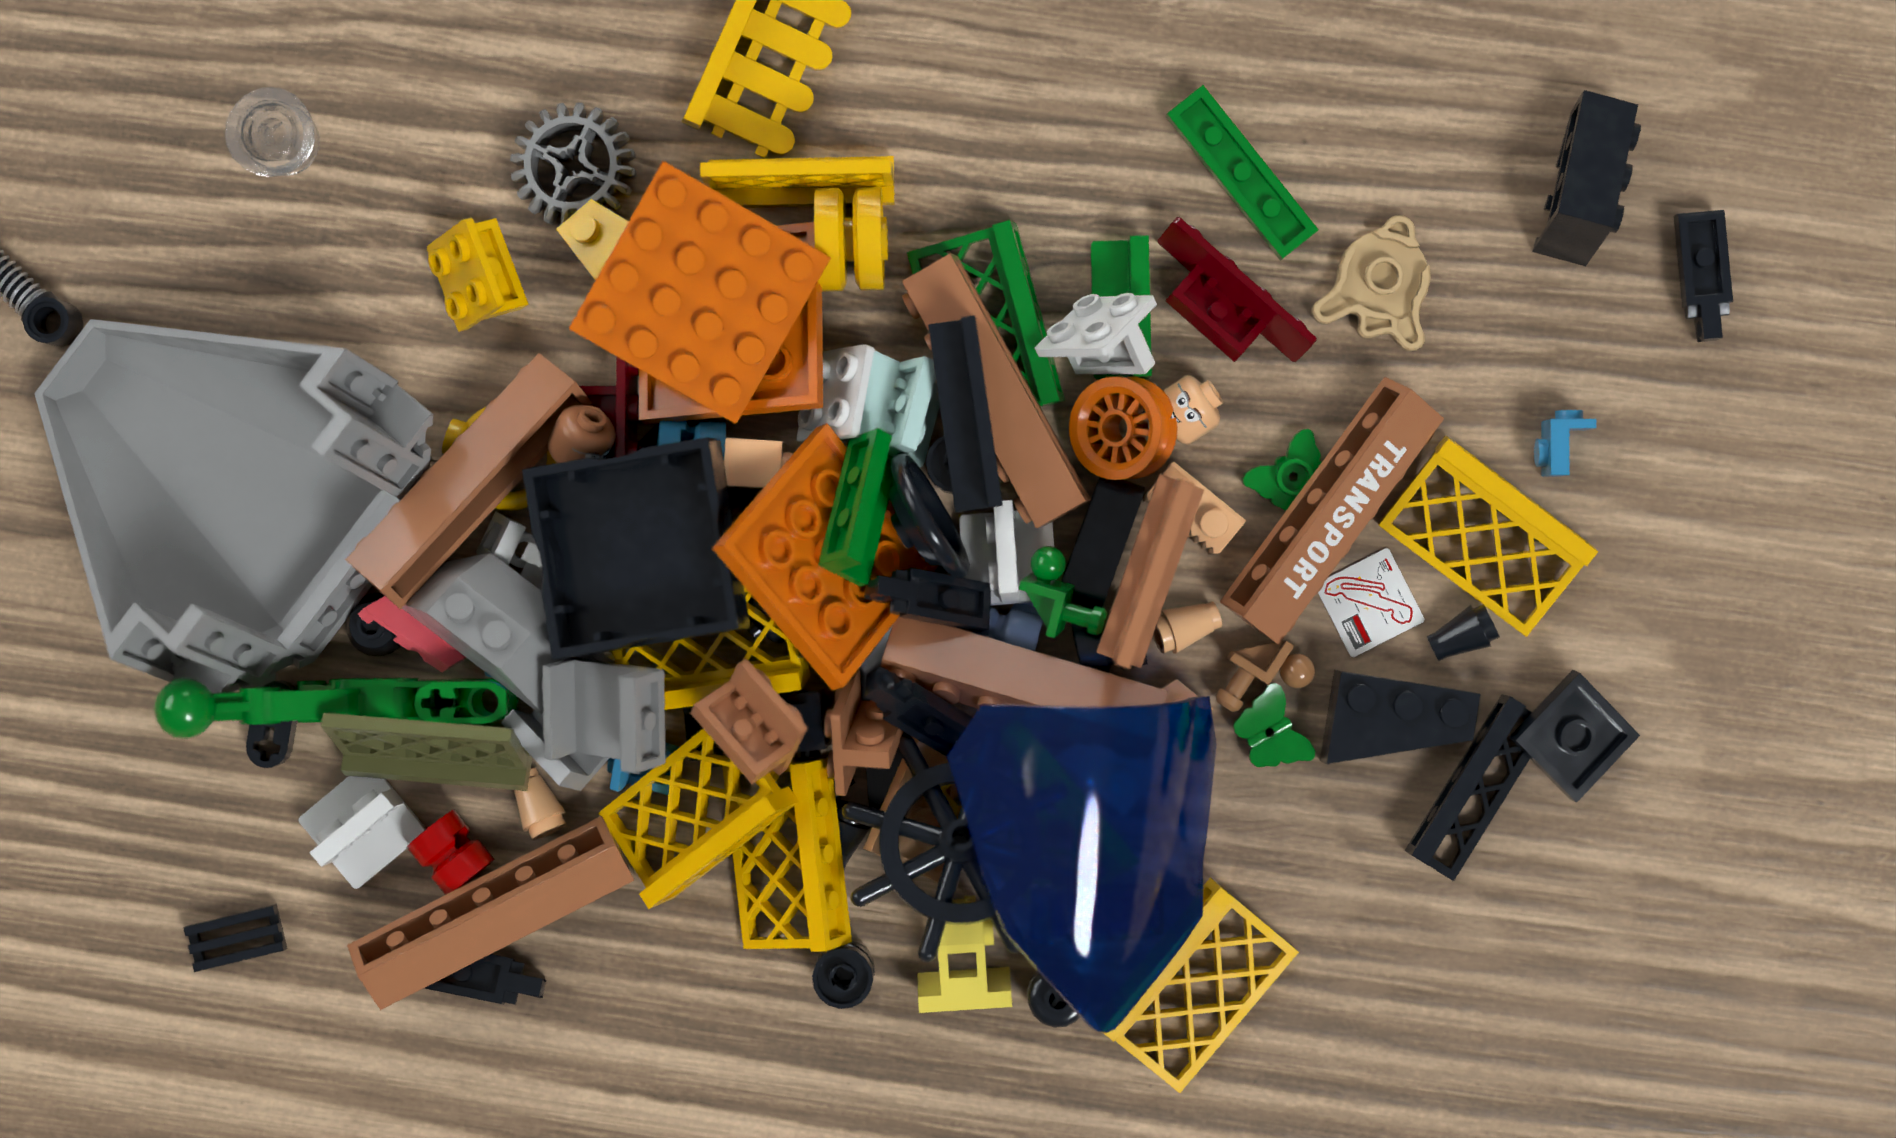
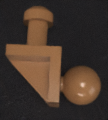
M1282 640L1279 645L1273 642L1230 651L1226 659L1239 668L1225 690L1222 688L1218 690L1215 695L1216 701L1232 712L1239 711L1243 705L1240 699L1253 679L1257 678L1264 684L1270 685L1279 669L1285 684L1292 688H1303L1310 684L1314 678V664L1310 658L1303 654L1289 655L1294 645L1285 640Z

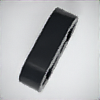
M284 680L272 681L262 686L280 687V689L297 691L291 683ZM280 721L278 724H249L246 742V752L249 759L255 765L262 768H272L285 763L293 750L297 721ZM271 727H274L273 743L280 745V752L271 754L270 758L267 759L266 751L259 749V742L267 740Z

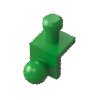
M1052 546L1041 547L1035 551L1031 558V570L1033 573L1028 574L1020 581L1019 590L1026 591L1047 627L1046 636L1055 638L1064 630L1066 622L1086 627L1090 634H1101L1108 619V613L1105 608L1095 606L1092 610L1071 604L1075 585L1056 580L1063 574L1066 567L1065 557L1062 552Z

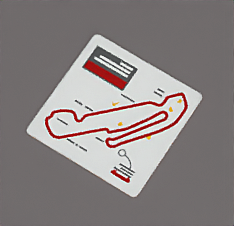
M1388 548L1328 577L1322 589L1318 592L1351 657H1356L1424 622V617Z

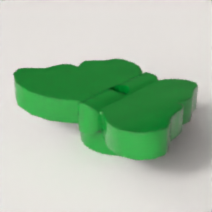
M1310 429L1299 430L1289 442L1286 456L1277 457L1274 462L1275 465H1260L1251 468L1243 474L1242 484L1255 490L1262 498L1270 499L1272 505L1286 511L1322 463L1319 461L1321 453L1315 444L1313 431ZM1292 472L1296 474V478L1293 481L1289 479V475Z
M1275 682L1267 685L1264 691L1253 699L1251 707L1244 708L1233 723V731L1237 736L1246 738L1248 745L1251 747L1248 757L1251 764L1256 767H1276L1280 762L1291 764L1296 761H1311L1315 757V749L1311 742L1305 736L1291 730L1292 723L1290 719L1284 717L1286 708L1285 693L1282 687ZM1272 728L1273 734L1269 737L1266 736V729Z

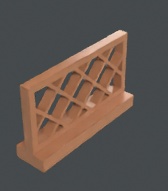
M1158 474L1096 653L1108 656L1114 660L1115 664L1130 669L1131 665L1139 668L1142 667L1204 489L1182 479H1173Z

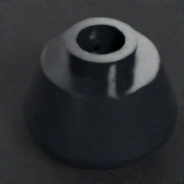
M381 593L364 596L346 619V632L349 640L356 649L370 656L388 655L401 646L393 641L396 636L374 620L370 624L366 623L358 615L364 607L384 597ZM369 631H376V633L370 634Z

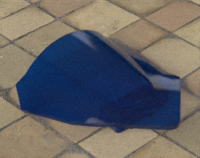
M1210 696L1190 697L1170 703L1134 706L982 704L947 755L981 873L1003 932L1090 1028L1097 1032L1108 1033L1113 1031L1125 1019L1174 958L1203 916V861L1217 747Z

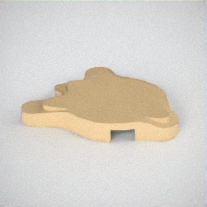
M1402 215L1392 216L1381 228L1363 235L1351 243L1339 262L1336 281L1332 290L1316 301L1311 308V315L1317 323L1326 325L1348 314H1354L1358 318L1357 333L1361 338L1371 339L1380 335H1390L1402 349L1408 352L1422 347L1425 342V335L1420 325L1419 311L1427 295L1431 275L1430 266L1427 265L1425 257L1419 249L1420 245L1415 238V226L1408 217Z

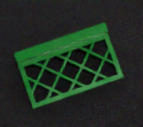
M1007 220L994 224L987 229L907 252L912 274H915L923 269L921 259L937 254L944 257L948 255L946 252L961 248L957 256L965 270L981 278L976 287L978 294L981 295L987 282L1003 290L1006 302L997 318L991 317L998 329L1001 327L1015 335L1018 347L1013 358L1017 363L1021 356L1025 372L1022 370L1021 372L1028 381V385L1040 407L1066 401L1054 357H1038L1035 347L1047 336V331L1017 223ZM989 239L993 258L983 274L962 261L972 244ZM995 268H997L1000 283L991 278ZM1008 312L1013 328L1003 322Z

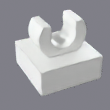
M495 511L476 553L478 555L492 553L507 565L511 563L516 567L524 568L527 562L516 556L515 550L520 542L529 543L535 542L533 535L525 531V526Z

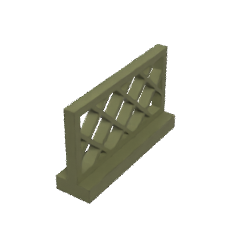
M323 713L321 727L343 754L341 772L345 776L527 791L532 756L522 747L511 728Z

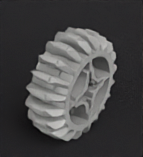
M577 102L573 110V116H569L566 105L560 103L557 104L556 109L558 118L553 119L549 112L543 109L539 114L545 123L538 128L534 122L530 120L526 122L525 127L533 136L530 140L523 136L516 137L515 143L525 149V154H511L510 161L516 165L524 166V169L511 173V179L515 183L527 182L517 191V195L521 200L534 197L528 207L533 214L541 212L546 207L544 221L548 224H553L561 213L562 224L590 199L603 206L608 203L616 211L622 208L620 202L613 196L617 191L627 196L631 194L632 189L625 183H622L621 178L631 179L636 177L637 172L634 168L623 166V163L635 159L636 154L633 149L619 150V148L627 144L630 137L626 132H619L612 136L619 125L614 117L607 119L601 124L603 111L595 107L590 112L588 118H586L585 105ZM582 130L580 135H575L572 142L566 147L546 146L550 140L563 132ZM595 136L601 138L608 149L610 157L608 174L592 165L591 155L594 147L591 144ZM578 155V160L592 174L581 170L579 174L573 171V176H569V171L556 158L563 161L571 158L574 161V156ZM539 158L555 167L556 176L553 182L555 190L551 197L545 193L539 181ZM589 183L601 186L594 195L577 202H565L568 195L572 196L576 188L582 184Z

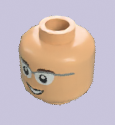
M1186 375L1163 389L1174 409L1170 419L1176 417L1177 441L1188 445L1219 425L1220 413L1217 407L1223 404V400L1209 380L1201 383L1197 378Z

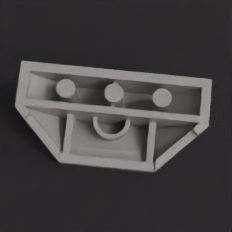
M492 553L444 562L402 609L542 714V666L565 659H552L541 590Z

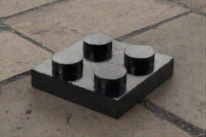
M1572 670L1509 738L1570 800L1577 803L1640 735L1580 672Z

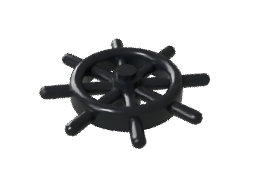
M989 727L985 730V738L980 742L974 763L950 762L933 767L928 766L913 737L908 735L902 736L898 750L913 777L898 790L886 811L856 802H848L842 808L843 816L846 819L880 829V855L885 872L852 891L851 902L857 907H862L894 890L900 899L911 909L928 918L918 949V956L923 962H931L936 958L946 924L969 925L989 919L1008 952L1019 953L1023 949L1024 942L1007 909L1015 904L1023 895L1034 876L1068 886L1074 885L1078 880V873L1074 868L1039 858L1041 835L1036 813L1064 799L1069 791L1067 784L1063 781H1056L1026 797L1012 780L992 769L1001 741V732L996 727ZM951 784H968L958 819L940 787ZM986 790L996 795L1006 804L1007 808L976 824ZM924 796L941 828L906 818V815L911 807ZM1017 824L1021 837V852L986 842V840ZM899 835L934 845L935 847L902 864L899 853ZM980 860L1014 869L1015 871L1009 881L999 891H996ZM944 863L934 898L923 892L912 881ZM962 868L980 901L967 904L952 903Z

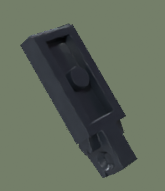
M1724 210L1676 214L1673 218L1682 308H1685V318H1695L1697 342L1717 341L1723 338L1721 316L1730 315V303L1733 302Z
M909 568L892 571V578L878 575L875 579L870 580L869 584L865 585L864 599L880 603H890L889 613L899 615V617L977 632L989 630L990 583L967 578L959 579L952 575Z
M877 666L866 675L865 697L876 703V706L883 712V720L949 759L957 758L985 738V724L917 683H912L911 680L905 678L900 681L896 673Z
M490 954L425 987V989L503 1005L505 1003L516 1005L518 993L543 998L547 980L523 975L525 963L516 962L513 958Z

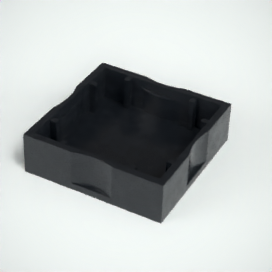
M705 437L642 448L634 453L617 458H585L522 469L532 535L539 550L542 563L543 582L541 592L552 659L572 658L750 628L744 585L712 549L734 523L720 440Z

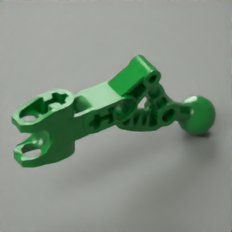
M184 677L173 680L165 685L157 694L153 708L157 723L163 731L175 738L188 739L199 736L213 722L239 721V724L247 725L278 724L280 721L314 723L322 722L323 713L451 724H486L504 719L512 709L518 711L519 697L494 678L418 680V678L329 679L330 684H326V680L297 681V691L280 689V687L239 688V692L212 693L206 685L197 679ZM486 689L493 691L498 698V706L494 713L487 710L483 705L482 698ZM440 695L442 698H453V705L448 707L446 704H440Z

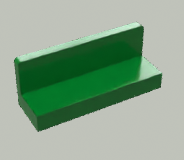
M1149 235L1130 236L1128 240L1093 241L1091 243V294H1097L1099 297L1119 296L1124 293H1133L1134 296L1150 295ZM1150 311L1138 325L1151 352ZM1152 368L1146 374H1093V377L1096 380L1106 377H1139L1149 379L1152 376Z
M879 428L862 433L855 438H849L818 566L860 587L869 584L889 501L888 489L894 480L890 468V462L893 457L888 455L892 435Z

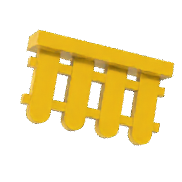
M735 0L681 122L697 130L703 121L714 125L711 132L712 135L721 139L724 132L727 131L757 145L754 154L763 159L766 158L768 151L777 155L788 153L794 146L795 137L789 128L781 125L782 119L787 109L796 113H802L813 104L814 96L812 90L799 81L806 67L815 71H821L831 63V48L818 39L824 25L839 29L849 22L851 9L843 0H770L764 14L753 9L757 0ZM781 4L814 19L807 34L775 19ZM741 36L752 41L745 56L734 51ZM762 47L795 61L789 76L756 62ZM722 78L733 83L727 98L715 94ZM743 89L776 103L770 119L737 104Z

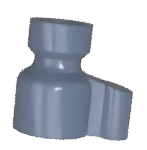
M1032 602L1013 604L1011 610L1006 615H1001L996 608L990 607L989 630L983 632L973 631L972 633L1035 651L1043 620Z

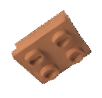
M747 659L737 664L729 682L694 704L690 713L752 784L772 770L778 775L786 771L807 730L798 710L792 705L786 704L772 688V684L766 674L759 669H755Z
M860 670L854 673L843 688L836 689L834 709H828L825 716L826 738H832L833 748L828 755L827 774L829 778H835V794L846 796L857 767L890 769L903 734L902 730L883 720V712L876 706L875 702L872 700L862 701Z

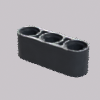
M1099 477L1061 582L1075 585L1071 600L1072 604L1092 610L1095 606L1103 607L1141 504L1145 487L1124 479L1109 480Z

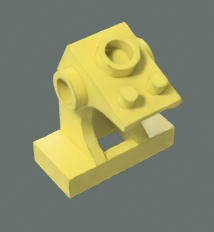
M969 895L964 896V899H953L952 903L976 902V896ZM990 919L969 925H945L938 949L939 971L917 973L919 1013L1012 1007L1010 967L986 968L985 946L994 945L993 924ZM976 952L977 969L949 970L948 954Z

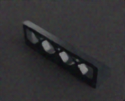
M976 316L961 317V320L928 324L955 512L1003 506Z
M1501 694L1405 849V852L1452 881L1458 876L1530 760L1517 745L1509 747L1507 736L1519 717L1526 719L1532 712L1526 709L1524 704L1508 695ZM1520 751L1513 763L1510 753ZM1503 755L1507 769L1504 779L1500 783L1484 786L1482 778L1494 757ZM1496 790L1488 803L1486 792ZM1479 794L1483 812L1478 821L1460 825L1458 815L1470 796ZM1471 830L1468 837L1464 841L1462 832ZM1455 833L1459 851L1450 866L1447 867L1434 859L1433 856L1445 836Z

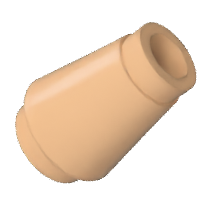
M1213 601L1206 604L1201 603L1162 610L1153 633L1154 641L1160 652L1172 651L1176 654L1212 633L1215 629L1221 628L1222 619L1219 610Z
M531 768L527 791L514 790L523 831H529L532 840H538L561 830L567 825L563 818L566 811L542 776L539 775L537 768Z

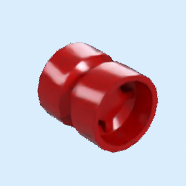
M455 809L438 819L406 847L422 867H432L431 879L444 895L464 886L495 860L479 839L470 840L468 838L470 828Z

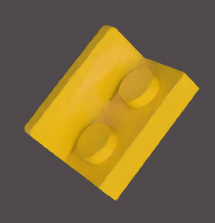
M473 218L463 219L427 246L429 267L439 280L445 296L446 312L454 320L459 332L470 329L482 320L518 311L529 305L496 218L475 223Z

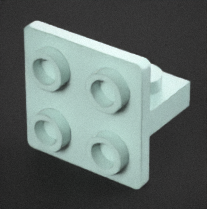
M874 351L859 435L876 428L892 435L888 455L894 457L897 453H906L919 467H922L926 459L940 406L934 362L925 356L899 362Z

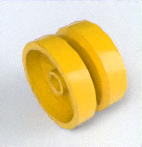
M858 187L853 194V217H846L845 197L839 188H815V249L831 258L818 280L822 287V292L843 291L847 285L848 262H854L855 282L861 291L884 290L885 260H888L887 217H883L882 188Z

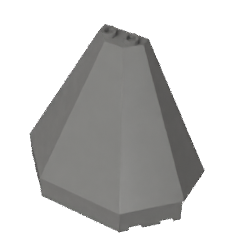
M90 319L34 393L110 659L167 682L184 677L197 679L206 685L212 693L235 692L239 688L262 687L275 681L276 672L294 664L300 669L315 662L349 617L352 610L372 586L345 559L354 551L358 542L369 535L388 514L390 508L399 502L420 480L422 474L430 468L431 447L425 443L426 429L433 425V413L402 389L396 379L345 348Z

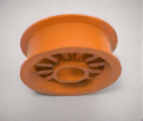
M1106 377L1090 384L1077 398L1069 420L1070 442L1078 460L1091 473L1109 480L1138 479L1156 472L1169 459L1177 439L1176 417L1170 419L1174 409L1169 397L1155 383L1139 377ZM1122 418H1124L1127 424V433L1124 438H1122L1119 432V424Z

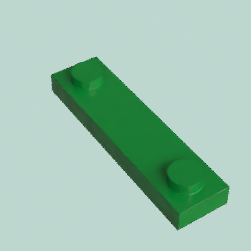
M1204 85L1166 114L1165 117L1280 261L1319 230Z

